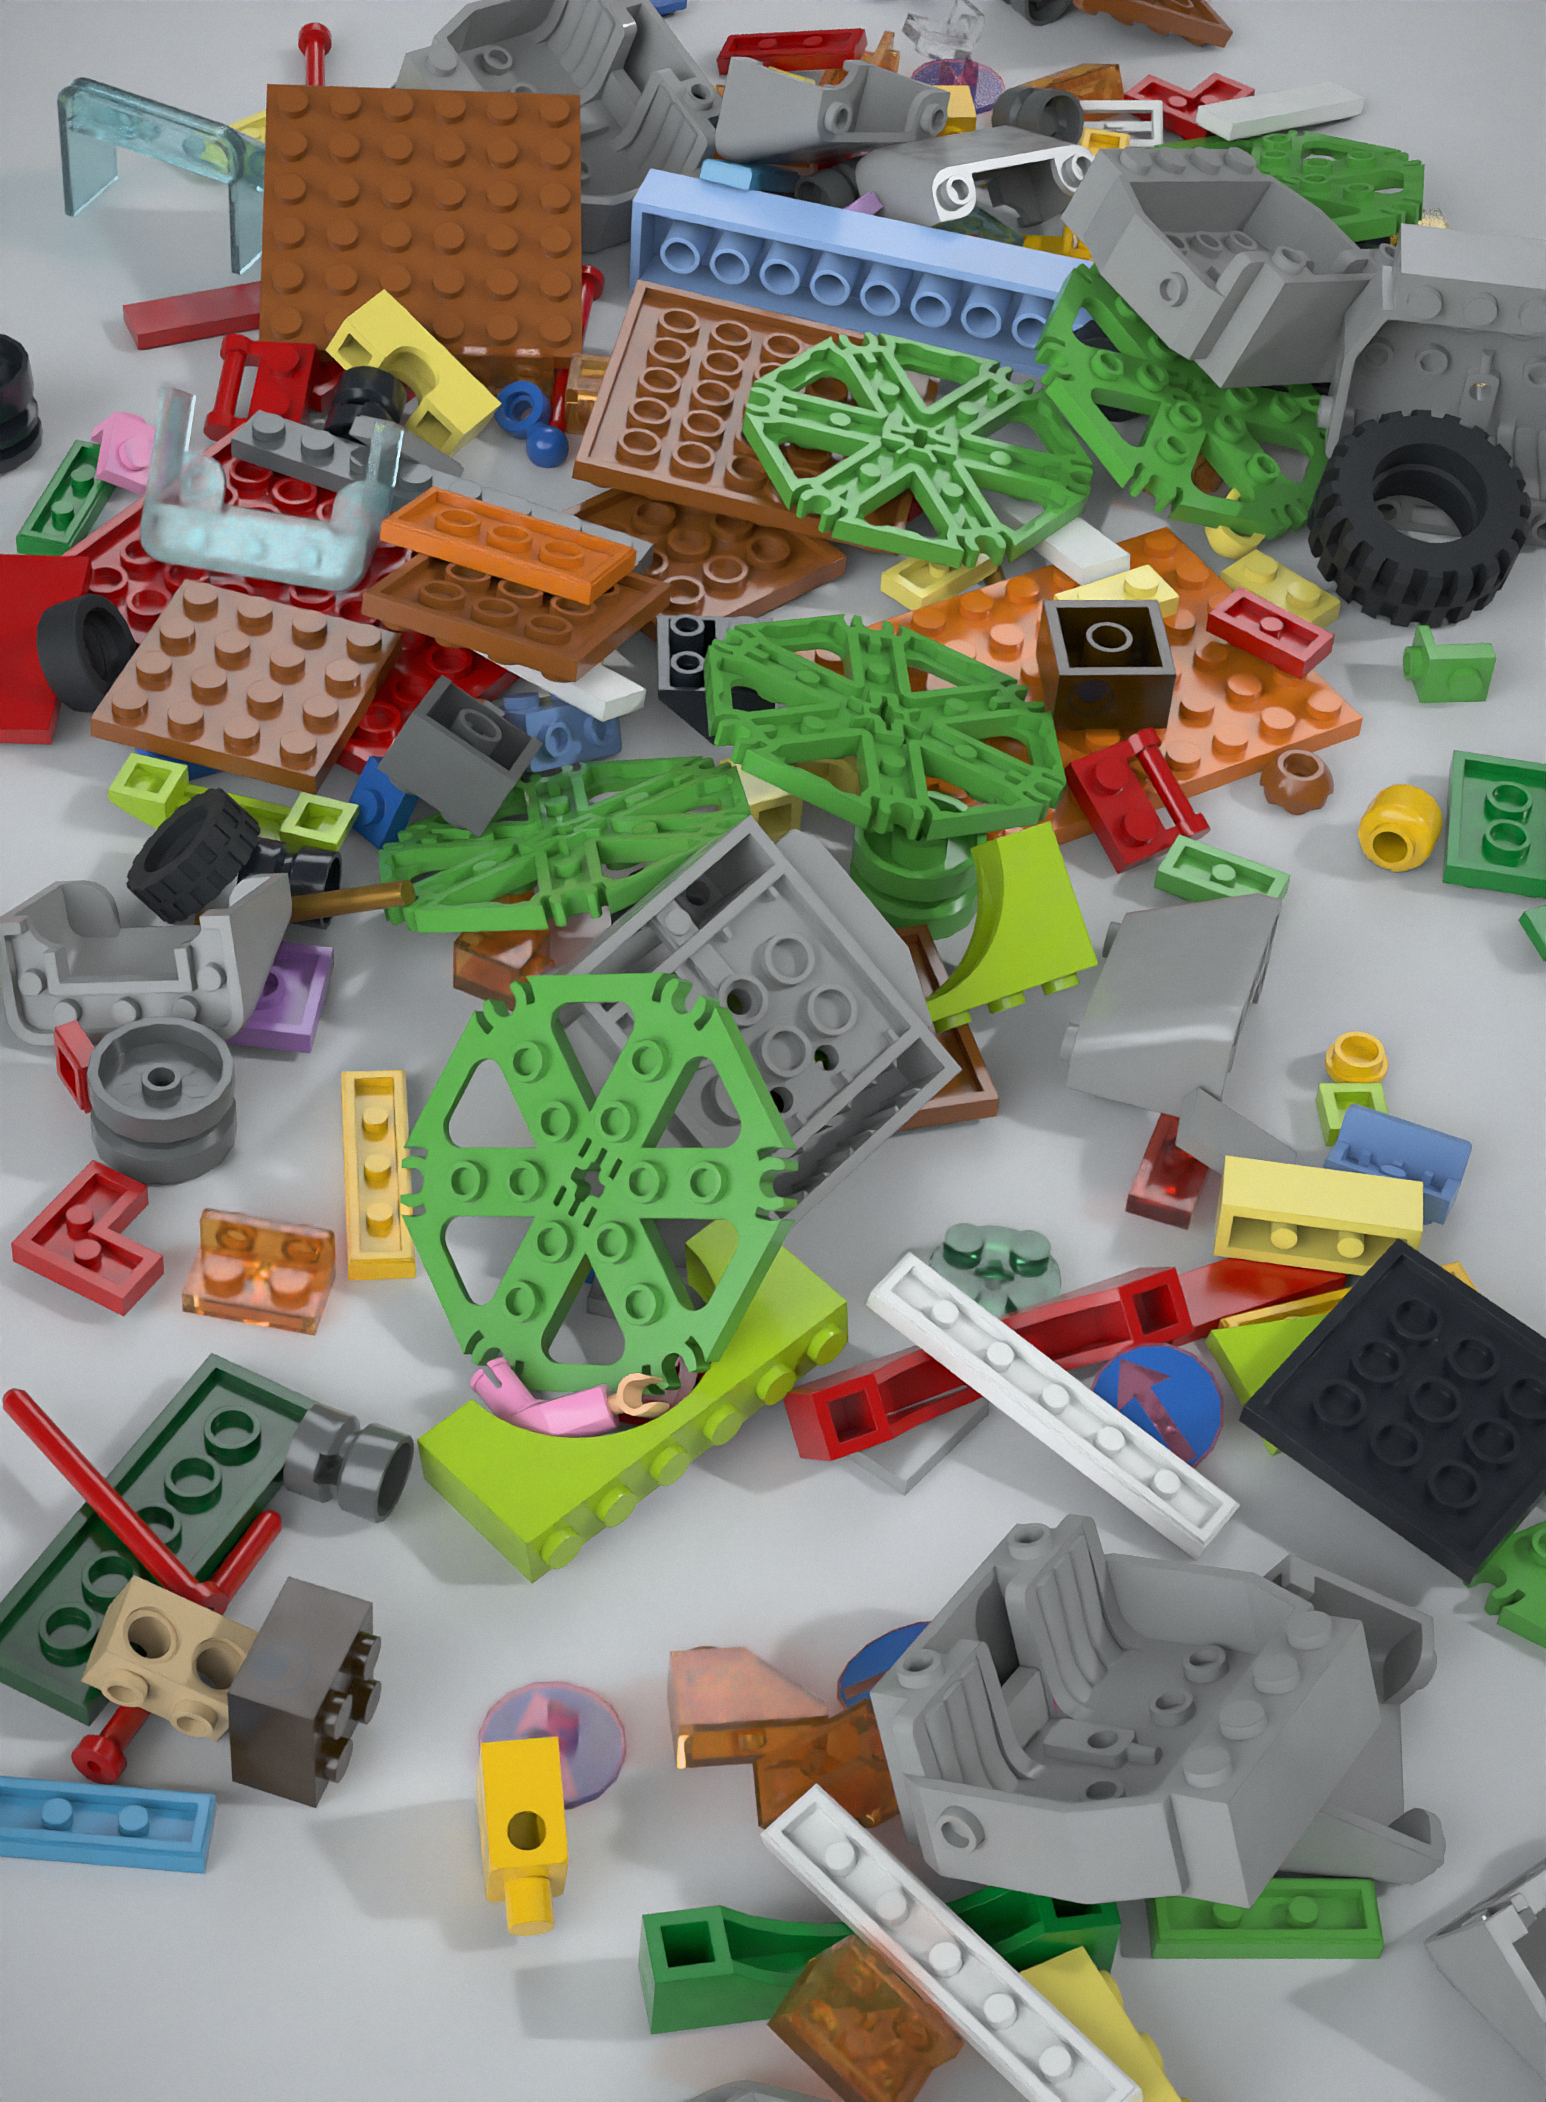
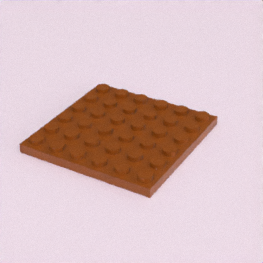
M267 84L259 341L316 344L320 354L319 362H337L326 351V348L347 317L385 289L463 366L581 369L580 95Z
M638 279L575 458L572 478L589 482L601 488H614L644 495L655 501H669L698 508L709 514H723L752 521L763 527H777L806 534L817 540H831L860 547L871 553L899 556L896 553L831 538L833 530L827 533H822L818 530L821 519L820 514L810 513L801 519L795 516L798 504L793 505L789 510L787 509L742 431L746 405L749 400L751 387H753L756 380L831 336L836 345L839 335L845 334L852 344L862 346L864 333ZM904 371L925 405L929 407L935 403L941 378ZM833 377L820 378L798 391L799 393L859 407L846 384ZM782 443L778 446L798 479L817 477L848 457L820 449H805L797 446L795 443ZM908 488L865 516V521L873 526L888 525L905 530L913 497L912 491Z

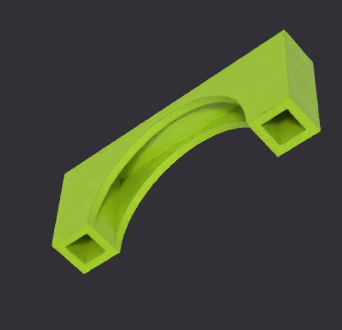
M1051 821L970 848L975 864L978 885L977 915L974 930L962 960L943 985L925 998L936 1033L972 1022L969 1009L986 1003L990 1014L1024 1004L1026 999L1023 991L1041 985L1045 996L1080 984L1076 972L1099 965ZM728 994V1008L734 1014L741 1015L743 1010L741 1000L734 994ZM816 1049L814 1061L815 1063L822 1061L824 1069L827 1071L829 1068L828 1056L823 1051Z
M714 1220L684 1242L688 1284L700 1295L706 1304L710 1300L738 1246L737 1230L727 1220ZM782 1245L720 1361L711 1362L710 1369L707 1370L690 1394L660 1417L630 1430L610 1435L583 1438L558 1437L516 1427L499 1419L471 1399L417 1439L424 1479L533 1584L551 1569H560L569 1564L579 1553L582 1545L603 1529L621 1524L629 1517L636 1504L659 1486H668L677 1481L687 1470L689 1464L713 1445L719 1446L729 1441L738 1432L742 1423L762 1407L780 1402L787 1395V1392L792 1389L794 1383L817 1365L824 1366L832 1362L848 1342L847 1300Z

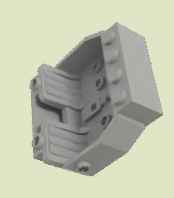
M479 0L469 3L434 36L431 46L405 54L395 88L580 95L581 252H597L631 240L632 201L650 168L700 179L703 160L707 161V158L713 159L716 152L715 133L722 97L649 0Z
M1127 146L1124 149H1099L1060 219L1087 246L1100 275L1166 345L1186 359L1194 360L1220 388L1331 382L1345 312L1382 265L1392 266L1396 247L1383 243L1378 249H1360L1321 209L1273 176L1263 175L1255 167V159L1249 153L1237 147H1230L1229 149H1206L1204 147H1195V149H1172L1170 147L1138 149Z
M1401 223L1392 266H1381L1344 315L1328 396L1321 395L1317 415V428H1325V454L1327 458H1331L1335 446L1344 436L1352 434L1356 426L1369 419H1375L1378 423L1382 414L1402 411L1403 416H1410L1412 410L1417 409L1431 410V416L1443 418L1446 413L1461 418L1459 424L1473 429L1475 425L1489 434L1487 441L1494 447L1500 443L1510 454L1512 459L1509 466L1511 468L1517 466L1520 469L1526 482L1523 492H1527L1531 501V514L1527 520L1530 528L1524 544L1546 547V240ZM1476 383H1485V384H1487V385H1484V386H1474V384H1476ZM1403 495L1388 496L1374 501L1381 515L1395 529L1461 537L1453 520L1443 510L1428 501Z
M751 815L697 850L554 974H589L647 923L659 937L660 941L634 964L618 974L669 973L678 975L676 978L690 981L693 983V986L685 1000V1007L688 1012L694 1008L695 1002L700 995L718 999L720 1001L719 1007L728 1008V994H734L741 1000L743 1005L741 1015L734 1014L733 1012L731 1014L769 1093L770 1091L777 1092L783 1099L784 1108L780 1115L797 1150L782 1148L773 1150L770 1153L771 1157L790 1158L798 1162V1171H782L773 1180L775 1194L778 1197L797 1199V1208L791 1211H770L768 1216L773 1220H795L791 1229L962 1070L928 1029L932 1024V1020L909 947L818 838L797 829H792L773 842ZM695 885L702 891L704 899L701 906L693 905L688 901L686 897V888L688 886ZM623 1002L571 1003L563 1007L559 1012V1020L596 1099L634 1028L633 1012ZM816 1049L823 1051L828 1056L829 1068L827 1071L820 1069L814 1061ZM703 1057L656 1148H725L734 1144L741 1132V1119L714 1063L710 1059Z
M1074 1514L1066 1515L1056 1528H1049L1041 1523H1017L869 1692L907 1843L921 1846L924 1861L934 1871L944 1877L1082 1904L1180 1895L1250 1909L1382 1722L1362 1620L1329 1616L1324 1612L1314 1611L1312 1603L1254 1572L1117 1553L1104 1554L1094 1519L1089 1516Z

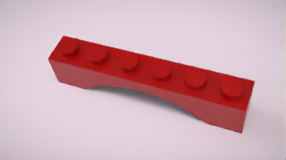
M1176 1267L1137 1268L996 1317L1065 1371L1117 1358L1140 1347H1154L1194 1332ZM915 1345L794 1387L787 1392L783 1401L800 1458L833 1461L892 1440L932 1418L972 1403L983 1396L926 1353L923 1348L921 1349ZM963 1385L968 1386L956 1392L895 1412Z

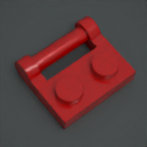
M240 334L226 335L222 340L220 357L224 361L213 411L209 412L205 418L203 428L205 436L218 442L242 423H246L258 410L277 414L282 418L306 426L320 360L317 345L311 343L252 341ZM245 366L258 367L248 417L236 418L234 414Z
M1154 727L1143 729L1124 741L1072 761L1064 768L1066 782L1118 874L1167 854L1178 835L1197 841L1211 830L1202 813L1196 814L1160 752L1159 747L1162 745V741ZM1139 760L1175 826L1165 829L1129 763Z

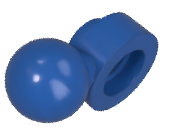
M528 381L513 382L502 389L496 398L502 404L494 413L498 425L513 438L527 439L526 453L534 465L541 468H555L561 465L568 456L569 442L566 435L559 428L548 425L552 413L548 397L536 385ZM533 408L530 415L521 420L522 414L527 409Z

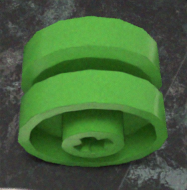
M927 790L929 799L939 807L940 811L961 813L969 808L959 799ZM870 818L867 830L854 825L849 876L893 929L927 924L934 941L948 938L969 925L977 912L978 904L977 876L970 848L986 843L987 832L925 841L926 834L922 827H920L917 838L912 840L907 838L906 829L899 824L887 823L884 834L877 833L873 829V818Z

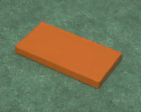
M435 486L381 521L379 540L586 605H590L635 568L637 550L633 547Z

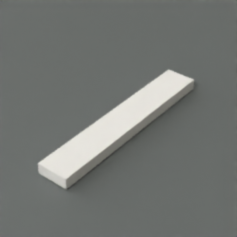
M910 1251L871 1291L865 1306L921 1349L923 1348L926 1353L1196 1561L1239 1508L1240 1504Z
M817 1783L760 1834L764 1846L1030 2102L1144 2101L1142 2089Z

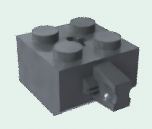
M441 675L412 712L380 761L377 769L386 774L391 783L400 791L408 795H417L438 809L442 817L452 826L461 830H469L480 837L543 743L504 719L503 716L506 712L486 699L482 704L451 683V680Z

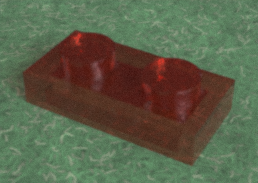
M1161 1112L1128 1193L1125 1212L1188 1230L1211 1168L1175 1145L1180 1117Z

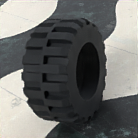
M1412 410L1410 416H1403L1402 411L1382 414L1378 423L1375 419H1369L1354 428L1352 434L1344 436L1335 446L1331 458L1327 461L1308 512L1307 526L1311 531L1308 543L1311 554L1315 558L1320 557L1317 568L1323 578L1328 583L1333 580L1338 586L1335 592L1348 604L1354 600L1363 606L1362 613L1376 619L1378 614L1391 618L1390 624L1408 627L1411 621L1420 622V625H1429L1432 628L1440 627L1444 618H1447L1449 624L1469 618L1472 611L1484 609L1492 602L1496 592L1502 589L1528 535L1530 525L1527 520L1531 514V501L1527 492H1523L1526 482L1520 469L1517 466L1513 468L1509 466L1512 459L1510 454L1500 443L1494 447L1487 441L1489 434L1475 425L1473 429L1467 428L1459 424L1461 418L1447 413L1443 418L1431 416V410ZM1400 495L1428 501L1443 510L1453 520L1462 538L1444 543H1431L1408 537L1396 530L1384 519L1374 501L1388 496Z

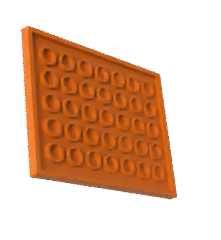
M1167 526L1115 543L1130 554V570L1149 564L1180 596L1177 614L1162 618L1176 671V680L1167 729H1155L1162 741L1159 750L1187 798L1261 772L1268 762L1283 752L1299 749L1313 753L1359 736L1363 717L1314 670H1311L1300 680L1205 631L1208 613L1233 591ZM1052 564L883 621H888L894 626V635L897 634L900 624L1017 679V684L1025 685L1028 688L1025 698L1026 702L1042 701L1046 704L1035 655L1043 600H1054V594L1081 585ZM883 621L866 627L872 630H881ZM816 649L793 652L844 676L842 659L830 651ZM907 667L911 692L958 687L919 668ZM1143 729L1055 730L1063 768L1072 761L1124 741ZM998 736L981 741L1030 765L1026 746L1017 739ZM1139 760L1129 763L1153 808L1157 810L1165 807ZM925 776L927 790L936 791L959 799L968 807L990 805L972 799L965 790L940 778ZM1067 783L1055 809L1048 808L1045 819L1038 821L1037 824L1051 821L1058 845L1095 833ZM1036 825L987 832V842Z

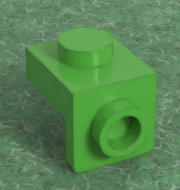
M1417 625L1412 646H1407L1403 653V673L1406 680H1412L1420 703L1483 702L1487 698L1497 657L1491 643L1436 644L1429 625Z

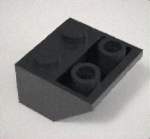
M691 614L657 615L658 699L710 743L715 745L716 735L709 737L703 668L708 646L712 645L714 639L723 641L726 630L729 628L734 629L735 625L773 621V618H754L750 616L713 617ZM744 686L731 688L733 709L747 712L775 709V703L763 699L754 689Z

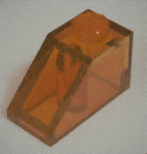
M532 889L519 895H503L490 902L514 904L530 901L535 893ZM549 926L545 930L462 932L454 941L453 988L485 1001L488 999L503 1001L508 1010L514 1012L516 1000L509 985L514 981L530 983L525 976H536L555 968L554 960L550 959L551 931Z
M699 1646L691 1650L670 1651L667 1702L676 1769L824 1759L829 1720L828 1706L825 1701L745 1647L717 1648L714 1646Z
M867 1698L860 1700L752 1763L758 1826L764 1830L816 1783L864 1828H875L900 1814L872 1701Z

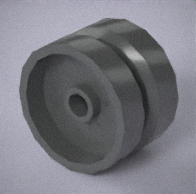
M154 1016L128 1022L103 1037L90 1054L87 1083L88 1095L92 1105L90 1114L92 1139L100 1159L109 1167L142 1183L173 1184L198 1178L222 1163L235 1144L237 1129L236 1101L234 1099L235 1068L234 1059L226 1041L205 1025L185 1018Z

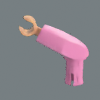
M503 1357L486 1363L502 1385L500 1388L494 1386L481 1368L476 1371L470 1381L472 1390L482 1398L496 1417L516 1427L550 1436L569 1438L602 1436L619 1427L618 1414L626 1413L653 1419L666 1413L670 1407L669 1403L664 1402L642 1404L641 1396L644 1389L650 1384L662 1382L663 1379L640 1373L629 1374L623 1378L615 1394H612L611 1389L606 1384H602L550 1400L535 1399L511 1369L507 1359Z

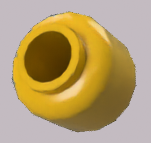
M1409 784L1391 785L1378 792L1360 820L1358 828L1360 848L1367 859L1379 868L1392 872H1408L1421 866L1430 856L1440 837L1443 827L1441 809L1435 799L1421 788Z

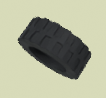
M211 788L202 794H197L189 802L175 810L167 820L165 819L156 832L145 842L144 847L136 855L132 862L133 865L128 871L127 888L162 921L168 924H174L175 921H184L190 915L201 911L205 905L222 893L221 891L237 877L238 872L246 865L253 849L257 846L259 841L257 838L261 833V828L258 826L259 823L222 788H217L216 790Z

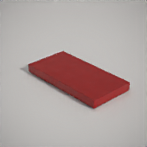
M0 554V743L52 745L62 702L48 685L40 666L36 646L37 625L43 611L49 607L88 594L93 574L90 557Z

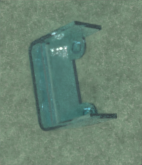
M86 77L74 79L59 92L57 110L66 215L75 217L118 179L116 146L227 183L231 272L241 275L262 256L264 142L226 124Z
M162 386L140 525V541L144 550L152 558L161 562L335 592L348 591L359 585L366 575L380 542L381 521L389 517L391 513L404 430L386 423L374 421L365 481L349 483L338 492L333 503L330 522L224 504L227 479L220 463L208 455L187 451L196 395L176 388Z

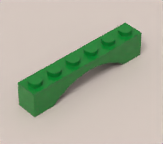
M989 1886L957 1900L945 1903L1018 1973L1080 1946L1084 1947L1098 1971L1106 1970L1109 1974L1111 1972L1122 1925L1116 1902L1082 1904ZM722 1905L642 1915L638 1968L651 2034L923 1999L844 1922H788L748 1915Z

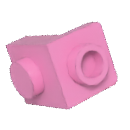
M117 411L112 413L93 428L91 440L101 444L95 478L144 496L155 488L165 431L147 424L138 415Z

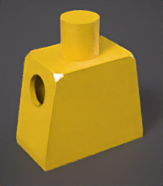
M558 1736L480 1743L475 1794L486 1901L505 1902L508 1933L512 1935L533 1936L549 1932L555 1927L552 1897H557L564 1893L568 1870V1847Z

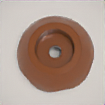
M1295 749L1283 752L1267 763L1260 777V786H1264V795L1267 802L1283 807L1290 814L1301 815L1309 810L1323 808L1327 797L1333 794L1334 781L1330 769L1320 757L1306 750Z

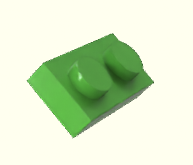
M1178 835L1157 869L1154 888L1192 902L1255 893L1283 900L1288 890L1291 875Z

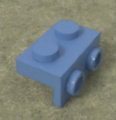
M536 692L506 695L503 697L504 706L498 707L506 712L503 716L504 719L543 743L525 769L527 772H540L568 764L614 755L622 750L619 717L601 722L551 693L550 696L539 698V693Z
M1351 1104L1346 1110L1338 1139L1326 1157L1323 1168L1423 1182V1225H1429L1432 1222L1444 1225L1456 1201L1472 1151V1144L1467 1140L1358 1104Z

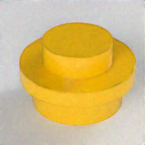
M1352 1031L1342 1034L1337 1038L1336 1042L1329 1046L1324 1066L1327 1074L1337 1083H1381L1387 1073L1388 1059L1385 1055L1384 1046L1376 1037L1365 1032Z

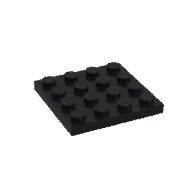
M1398 1238L1244 1404L1238 1421L1470 1585L1546 1495V1338Z

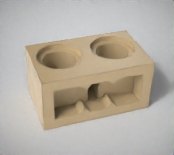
M134 1575L109 1605L81 1681L100 1689L107 1699L116 1704L126 1707L138 1706L169 1720L176 1730L185 1735L199 1738L206 1737L216 1742L229 1729L227 1692L259 1632ZM129 1641L139 1644L147 1652L149 1658L137 1654ZM197 1672L208 1676L215 1684L216 1689L207 1686L200 1679Z

